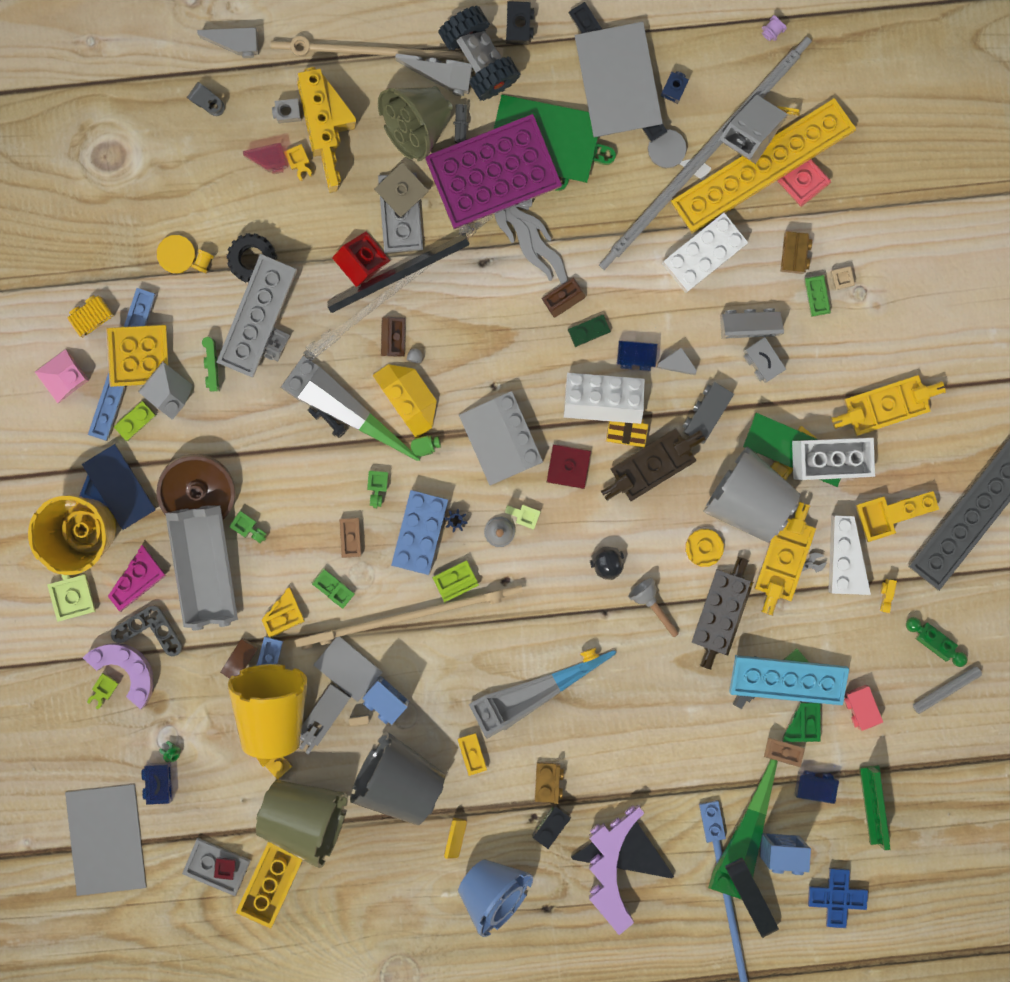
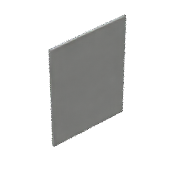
M638 22L575 35L593 136L600 137L663 124L644 23Z
M135 784L65 792L77 896L146 888Z

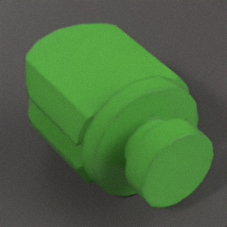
M431 435L416 438L411 442L412 452L419 457L433 454V452H436L435 447L441 448L439 437H434L433 440Z

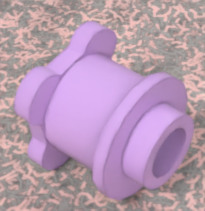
M773 15L770 22L762 27V35L768 41H776L777 36L781 32L784 33L787 27Z

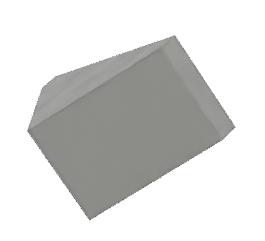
M682 348L659 362L656 367L690 375H696L697 372Z

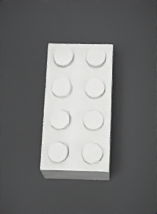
M723 213L665 259L662 265L682 290L687 293L746 246L748 242L726 214Z
M567 373L564 418L641 424L644 411L645 379Z
M874 438L792 441L794 480L875 477Z

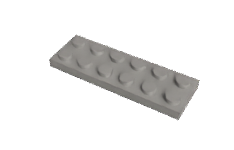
M260 254L217 363L252 378L254 377L297 272L296 268Z

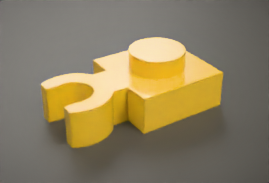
M302 144L284 151L291 169H298L297 177L300 181H303L301 177L303 172H308L309 176L312 177L311 170L305 166L310 162Z
M886 579L882 583L880 593L883 594L880 611L890 613L897 581Z

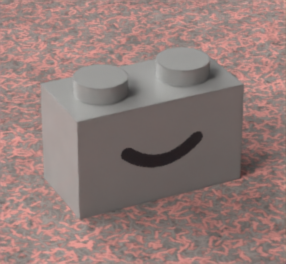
M765 337L744 350L745 355L743 357L749 365L752 364L756 369L754 374L760 382L763 380L766 383L786 370Z

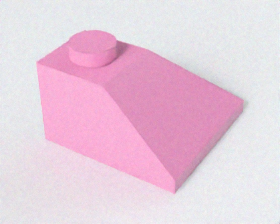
M67 349L35 371L57 403L89 381Z

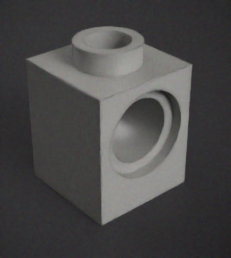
M298 98L275 101V107H272L273 119L277 118L279 124L302 121ZM290 107L291 113L284 116L281 114L283 108Z

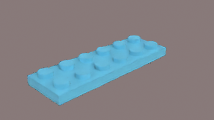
M735 655L729 693L740 696L843 705L849 668L839 665Z

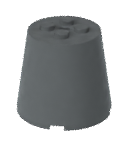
M385 732L378 739V743H380L376 749L372 747L353 785L352 789L356 791L355 794L352 793L350 796V802L415 825H420L434 810L435 803L444 788L445 773L395 736Z

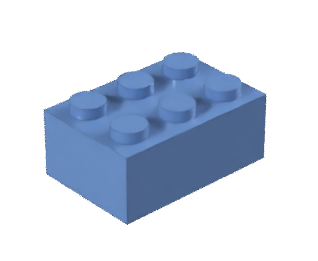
M382 676L379 677L362 698L364 700L363 704L370 711L374 709L379 713L378 718L385 724L389 722L391 725L405 711L410 702Z

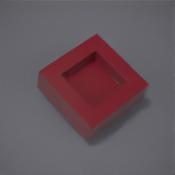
M217 857L214 878L233 880L236 859Z

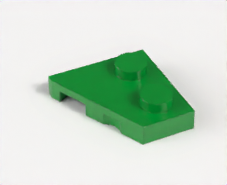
M799 703L782 738L783 742H821L820 703Z

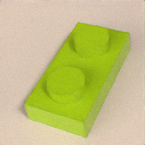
M142 401L121 419L114 428L126 441H129L156 415Z

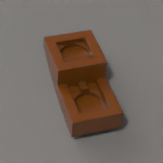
M242 638L220 673L229 679L231 676H238L240 670L245 669L250 663L258 647Z

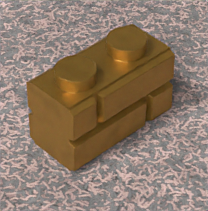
M790 231L784 233L780 272L804 274L806 270H809L810 258H807L808 250L811 251L812 239H809L808 233Z

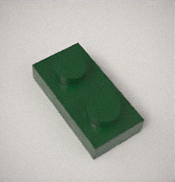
M604 315L568 329L574 347H578L611 332Z

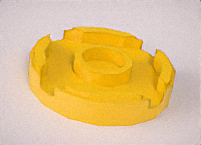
M170 235L159 243L157 260L164 270L173 274H181L190 269L191 265L194 264L196 258L195 248L186 237Z
M699 529L688 537L685 544V552L693 564L700 567H709L721 559L724 552V543L715 531Z

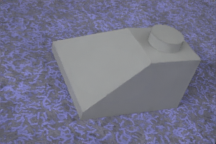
M162 362L138 392L173 420L184 407L193 385Z

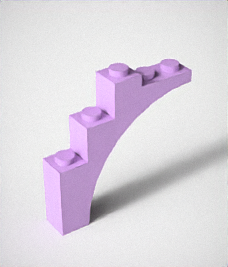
M639 804L636 807L634 805L629 807L625 811L626 815L621 819L618 817L611 822L609 829L604 823L601 826L597 824L590 830L591 834L589 835V839L602 853L601 856L597 854L590 860L589 869L602 885L599 886L598 884L590 890L589 900L618 935L634 923L619 894L617 861L625 836L633 824L644 814V810Z

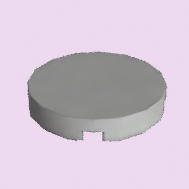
M666 129L667 133L654 142L650 143L649 141L648 155L651 161L665 169L673 168L680 164L687 150L686 142L682 135L670 129Z

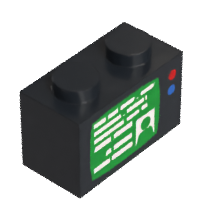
M554 804L533 832L532 838L549 849L570 821L571 815L557 804Z

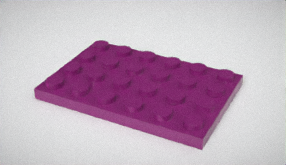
M533 114L432 153L425 158L453 230L562 187Z

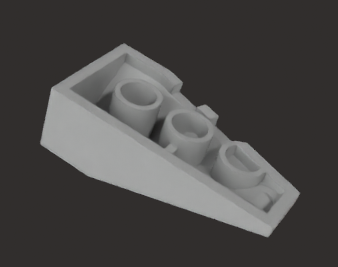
M396 54L395 58L398 63L443 88L453 91L452 94L457 96L469 94V81L473 73V67L470 63L447 60L446 63H442L436 58L423 61V58L419 56Z

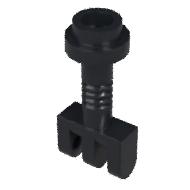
M312 408L308 409L309 413L316 420L322 417L334 430L332 432L334 437L340 438L347 432L346 426L343 423L339 425L332 416L320 410L315 413Z

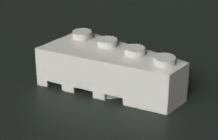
M831 515L828 592L832 594L871 595L854 516Z

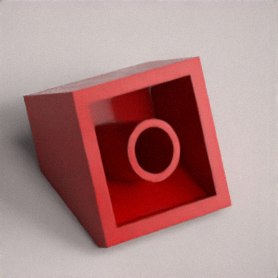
M367 231L343 245L332 257L356 288L369 280L390 262V259Z

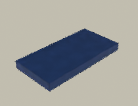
M116 444L82 463L83 468L122 530L156 510Z

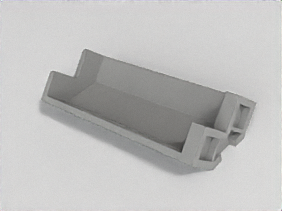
M202 506L198 509L189 510L187 508L165 513L183 626L196 631L204 629L203 626L208 624H219V627L231 625L232 621L238 620L220 506Z

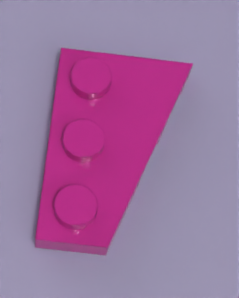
M143 545L140 546L138 553L129 563V567L108 595L120 612L166 576Z

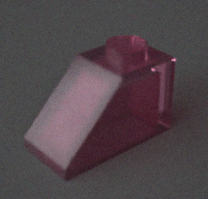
M281 143L243 151L246 159L267 172H272V174L284 172L283 169L287 168Z

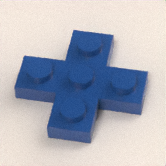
M829 868L828 887L809 886L808 906L827 908V927L846 928L847 909L867 910L868 890L849 888V869Z

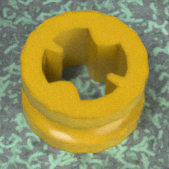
M596 647L580 653L584 657L583 663L599 657V654L595 653Z

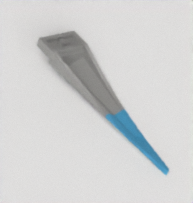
M611 651L588 662L580 663L511 688L487 694L470 703L469 706L485 737L488 739L502 730H507L613 657L617 652Z

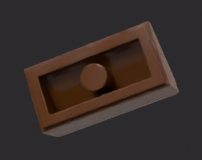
M573 277L541 299L555 318L585 299L586 296Z
M383 317L381 323V356L404 357L405 318Z

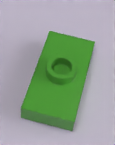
M824 275L805 278L804 282L811 317L830 314L831 310Z

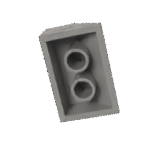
M775 308L763 309L764 312L756 313V309L744 310V313H737V310H726L725 314L720 315L721 339L780 336L784 334L781 312H775Z

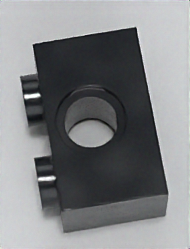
M507 1L506 44L529 45V39H533L534 27H530V20H534V8H531V2ZM522 19L526 24L523 27H518L515 25V21Z

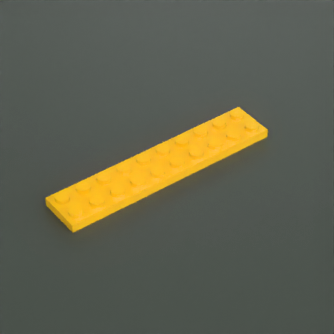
M834 98L776 134L756 164L741 156L671 200V204L693 234L718 218L721 214L728 212L856 131V128Z

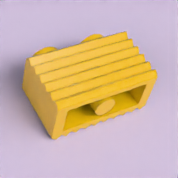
M99 295L89 297L83 307H75L69 312L70 316L67 317L82 338L115 316Z

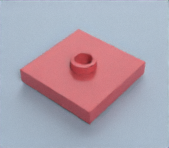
M810 159L777 180V182L802 207L827 187L831 180Z

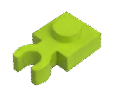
M102 673L92 688L96 694L89 697L87 703L90 704L93 699H96L98 701L96 709L98 710L103 705V698L109 700L119 682Z

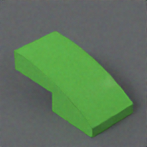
M324 568L312 581L313 586L342 609L355 595L354 592Z

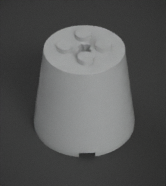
M746 447L735 460L737 466L733 471L728 470L707 502V507H705L703 512L768 543L775 535H778L780 530L782 531L788 523V517L798 507L797 502L801 494L754 451Z

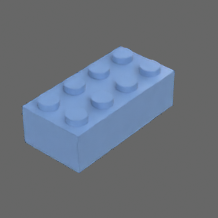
M410 490L391 566L426 575L430 574L448 499Z
M762 833L760 857L773 873L783 874L784 871H792V874L804 875V872H809L811 848L800 836Z

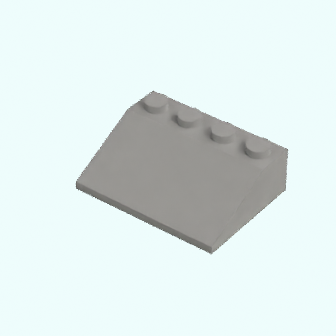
M512 391L459 415L489 485H493L543 463Z

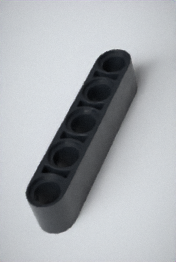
M741 857L726 865L725 868L761 937L764 938L779 930L743 858Z

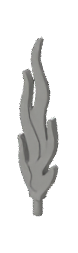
M517 204L495 213L498 226L507 235L511 243H514V237L507 225V221L513 225L522 253L529 262L547 275L549 281H552L551 271L539 260L537 254L550 262L562 285L568 281L561 258L548 248L539 237L537 229L541 231L546 240L551 241L545 226L534 216L517 209L519 207L528 210L529 207Z

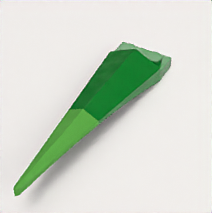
M770 760L743 818L713 870L708 886L709 889L741 899L725 868L726 865L741 857L745 861L752 877L754 876L778 761Z

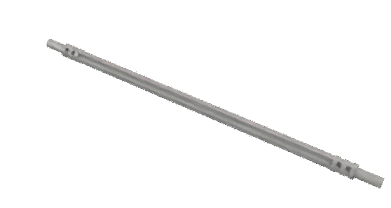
M805 37L795 50L789 52L643 215L610 249L609 255L599 264L603 270L616 257L621 256L722 144L719 138L739 112L756 94L764 98L796 61L799 60L800 54L812 42L808 37Z

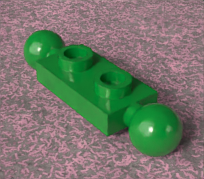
M911 617L906 621L907 630L918 633L915 639L945 662L952 658L953 664L957 667H963L967 664V655L963 652L955 651L958 645L928 622L922 627L921 621L916 617Z

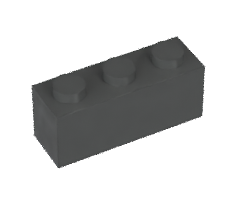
M716 382L706 386L702 393L705 395L701 402L697 401L692 409L695 411L692 418L688 417L682 427L685 428L683 433L691 436L698 430H701L707 440L734 396V393Z

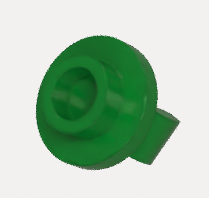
M167 741L169 749L165 751L160 748L159 751L164 755L163 759L165 762H174L180 757L181 749L175 746L174 743Z

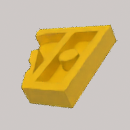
M290 587L285 590L282 597L275 602L272 609L261 619L269 638L305 622Z

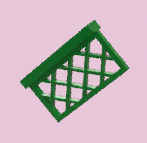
M880 766L860 767L870 845L878 844L885 851L891 850Z

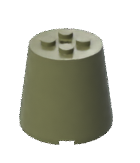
M275 780L269 790L266 791L261 809L257 814L256 835L307 863L322 868L326 862L324 860L325 856L330 857L339 837L346 814L342 810L343 806H347L348 803L347 793Z

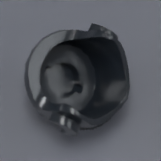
M602 547L591 556L592 560H589L591 568L595 569L597 576L605 580H614L624 569L622 561L624 554L622 551L619 552L618 548Z

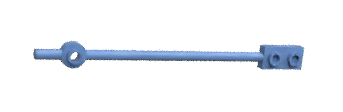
M715 800L700 803L699 808L706 842H713L716 863H718L723 854L720 840H724L726 837L719 802ZM723 893L740 982H748L732 899L730 895Z

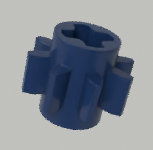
M457 509L455 514L449 511L451 516L444 518L449 521L446 528L453 527V533L456 528L463 531L461 525L468 524V522L463 521V517L466 514L460 515L459 509ZM455 515H458L459 519L462 520L457 526H453V522L450 521Z

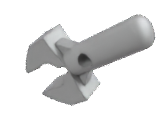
M816 552L809 554L810 558L804 563L802 571L810 568L814 569L816 573L822 571L826 562L819 565L813 564V562H815L816 558L823 557L824 555Z

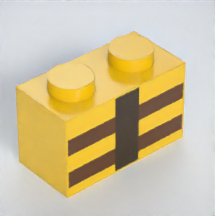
M642 420L641 424L608 421L605 442L644 448L648 424H644V420Z

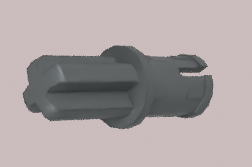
M456 104L455 121L453 122V125H455L454 141L455 143H460L466 140V126L469 125L467 122L468 105Z

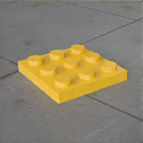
M166 325L106 328L110 387L144 385L162 362L168 365Z

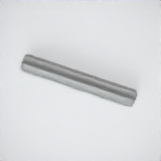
M977 666L973 667L913 704L914 710L918 714L922 713L982 676L981 670Z

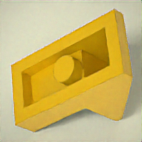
M285 757L274 759L257 758L261 766H265L277 780L292 767Z

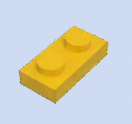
M476 733L457 738L468 775L471 776L487 771Z

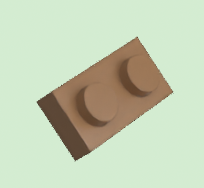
M359 518L339 519L342 558L361 557Z
M768 738L764 757L801 767L805 748Z

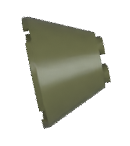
M437 86L427 88H388L382 91L378 97L379 116L383 115L386 123L383 127L395 147L410 160L413 158L417 159V161L425 159L451 119L450 111L453 110L451 102L444 98Z

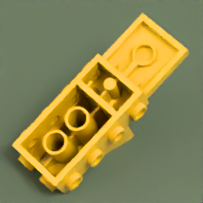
M310 67L304 69L305 72L297 74V85L313 157L321 156L329 193L337 192L341 182L339 171H335L337 163L335 153L340 143L338 132L355 129L356 118L322 74L321 69Z

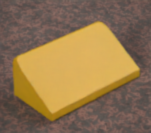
M455 817L452 819L444 853L446 859L459 857L467 825L466 820Z

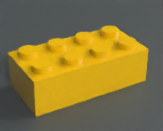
M268 842L236 913L271 929L303 860Z

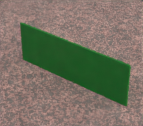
M755 413L743 447H749L756 454L758 453L793 468L792 441L819 439L759 413ZM841 478L819 480L838 487Z

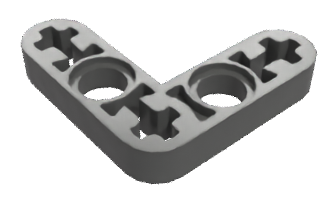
M150 606L111 631L112 640L116 643H123L150 627L167 655L177 656L183 649L180 639L162 609L158 606ZM151 609L153 611H158V614L156 615L157 619H148L147 622H149V624L147 625L145 619L141 615L144 614V617H147L151 614ZM134 619H139L142 622L141 629L135 630L132 627ZM125 624H127L128 629L133 634L130 635V632H127L123 635V640L121 637L117 638V630L119 629V631H123L127 629V627L125 626ZM162 625L166 626L169 630L168 635L165 637L158 633V629ZM171 635L174 637V639L170 640L172 644L178 645V647L176 648V653L174 651H169L171 645L168 641L166 643H164L163 641L165 639H168Z

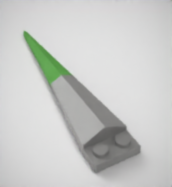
M302 356L280 387L297 400L354 427L416 461H420L417 455L330 375L305 356Z

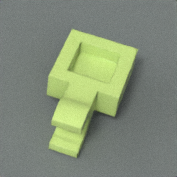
M508 505L505 509V513L517 517L515 523L534 530L540 511L522 505L520 510Z

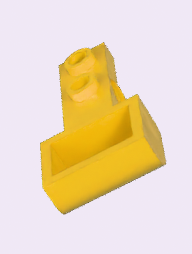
M934 491L906 498L889 505L886 503L885 496L855 505L867 542L896 534L893 525L895 523L939 510Z

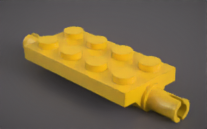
M919 375L844 399L848 411L845 414L831 417L832 423L840 421L833 424V426L837 429L851 424L856 436L931 412L928 400H930V397L946 393L945 388L937 390V388L944 386V383L940 381L926 387L921 383Z
M798 502L794 518L787 519L788 523L782 531L780 530L778 535H775L769 543L754 589L765 592V595H767L761 610L763 613L773 616L777 601L780 598L792 601L816 528L806 525L805 522L810 508L808 504L804 505V503Z

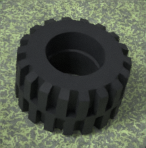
M246 233L245 236H238L236 241L233 240L231 242L232 246H229V253L226 256L230 271L245 283H249L253 270L246 269L241 263L242 254L247 249L258 248L263 255L275 260L277 259L276 250L265 237L255 233Z

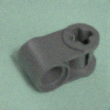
M199 82L196 83L187 96L190 101L213 116H220L225 111L224 103ZM213 103L217 104L218 108L215 109L211 105Z

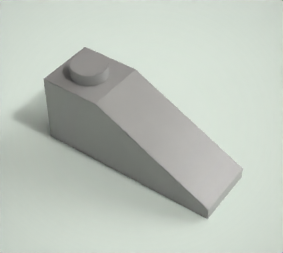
M256 28L197 30V34L201 39L242 56V58H254V55H259L258 31Z

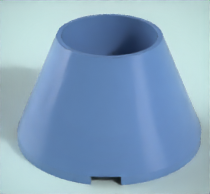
M486 859L481 860L472 867L460 883L458 893L480 936L487 937L491 935L489 931L493 928L498 930L510 919L526 898L527 894L524 892L527 886H532L533 876L528 872Z

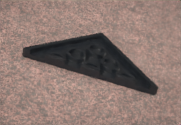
M636 821L625 836L620 848L617 868L671 879L674 878V875ZM591 842L573 854L571 858L572 860L590 863L594 856L597 854L601 856L602 853Z

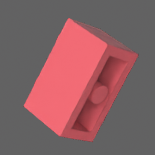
M864 685L845 693L844 703L847 709L852 711L853 716L851 720L855 728L858 727L859 730L863 731L883 723L869 686Z

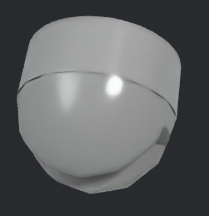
M416 348L411 349L407 354V361L422 363L423 355L421 351Z

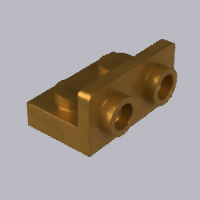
M537 762L535 802L558 804L559 799L562 800L563 788H559V782L563 780L564 769L560 768V763Z

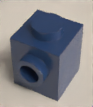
M678 71L675 73L671 72L661 97L678 104L689 81L686 75Z

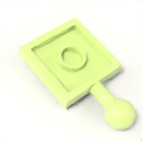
M86 574L70 578V575H62V581L47 584L57 622L96 612Z

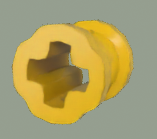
M198 249L197 252L199 254L191 267L207 274L208 271L206 269L214 256Z

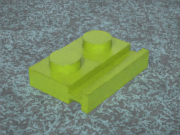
M467 560L432 577L444 602L479 586Z

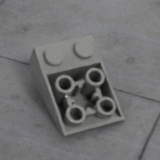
M756 94L729 123L719 140L756 164L788 114Z

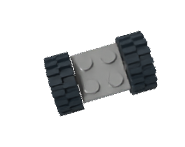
M476 5L452 16L449 21L444 22L438 33L449 50L462 49L476 72V76L471 78L469 84L478 99L484 101L487 98L490 99L493 96H497L498 93L511 87V84L520 78L521 73L511 57L501 58L500 53L496 50L490 37L485 32L490 23L481 8Z

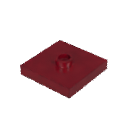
M553 444L546 483L585 489L591 451Z

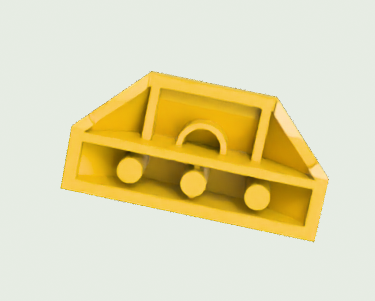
M388 364L373 374V377L415 438L420 437L432 428L437 400L415 369Z

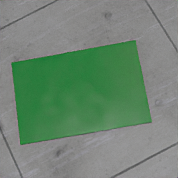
M501 94L494 129L533 114L558 177L588 183L598 137L593 136L589 112Z

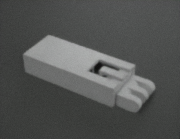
M332 683L302 725L301 740L303 743L299 748L303 750L306 744L309 745L305 752L308 755L315 745L318 746L351 698L350 695ZM314 721L322 725L316 735H314L318 729L316 726H313L310 732L308 731Z

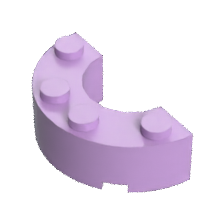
M112 643L97 647L83 657L96 671L109 664L118 665L125 669L131 681L130 691L126 697L140 710L146 706L154 688L153 671L148 660L141 652L129 645Z

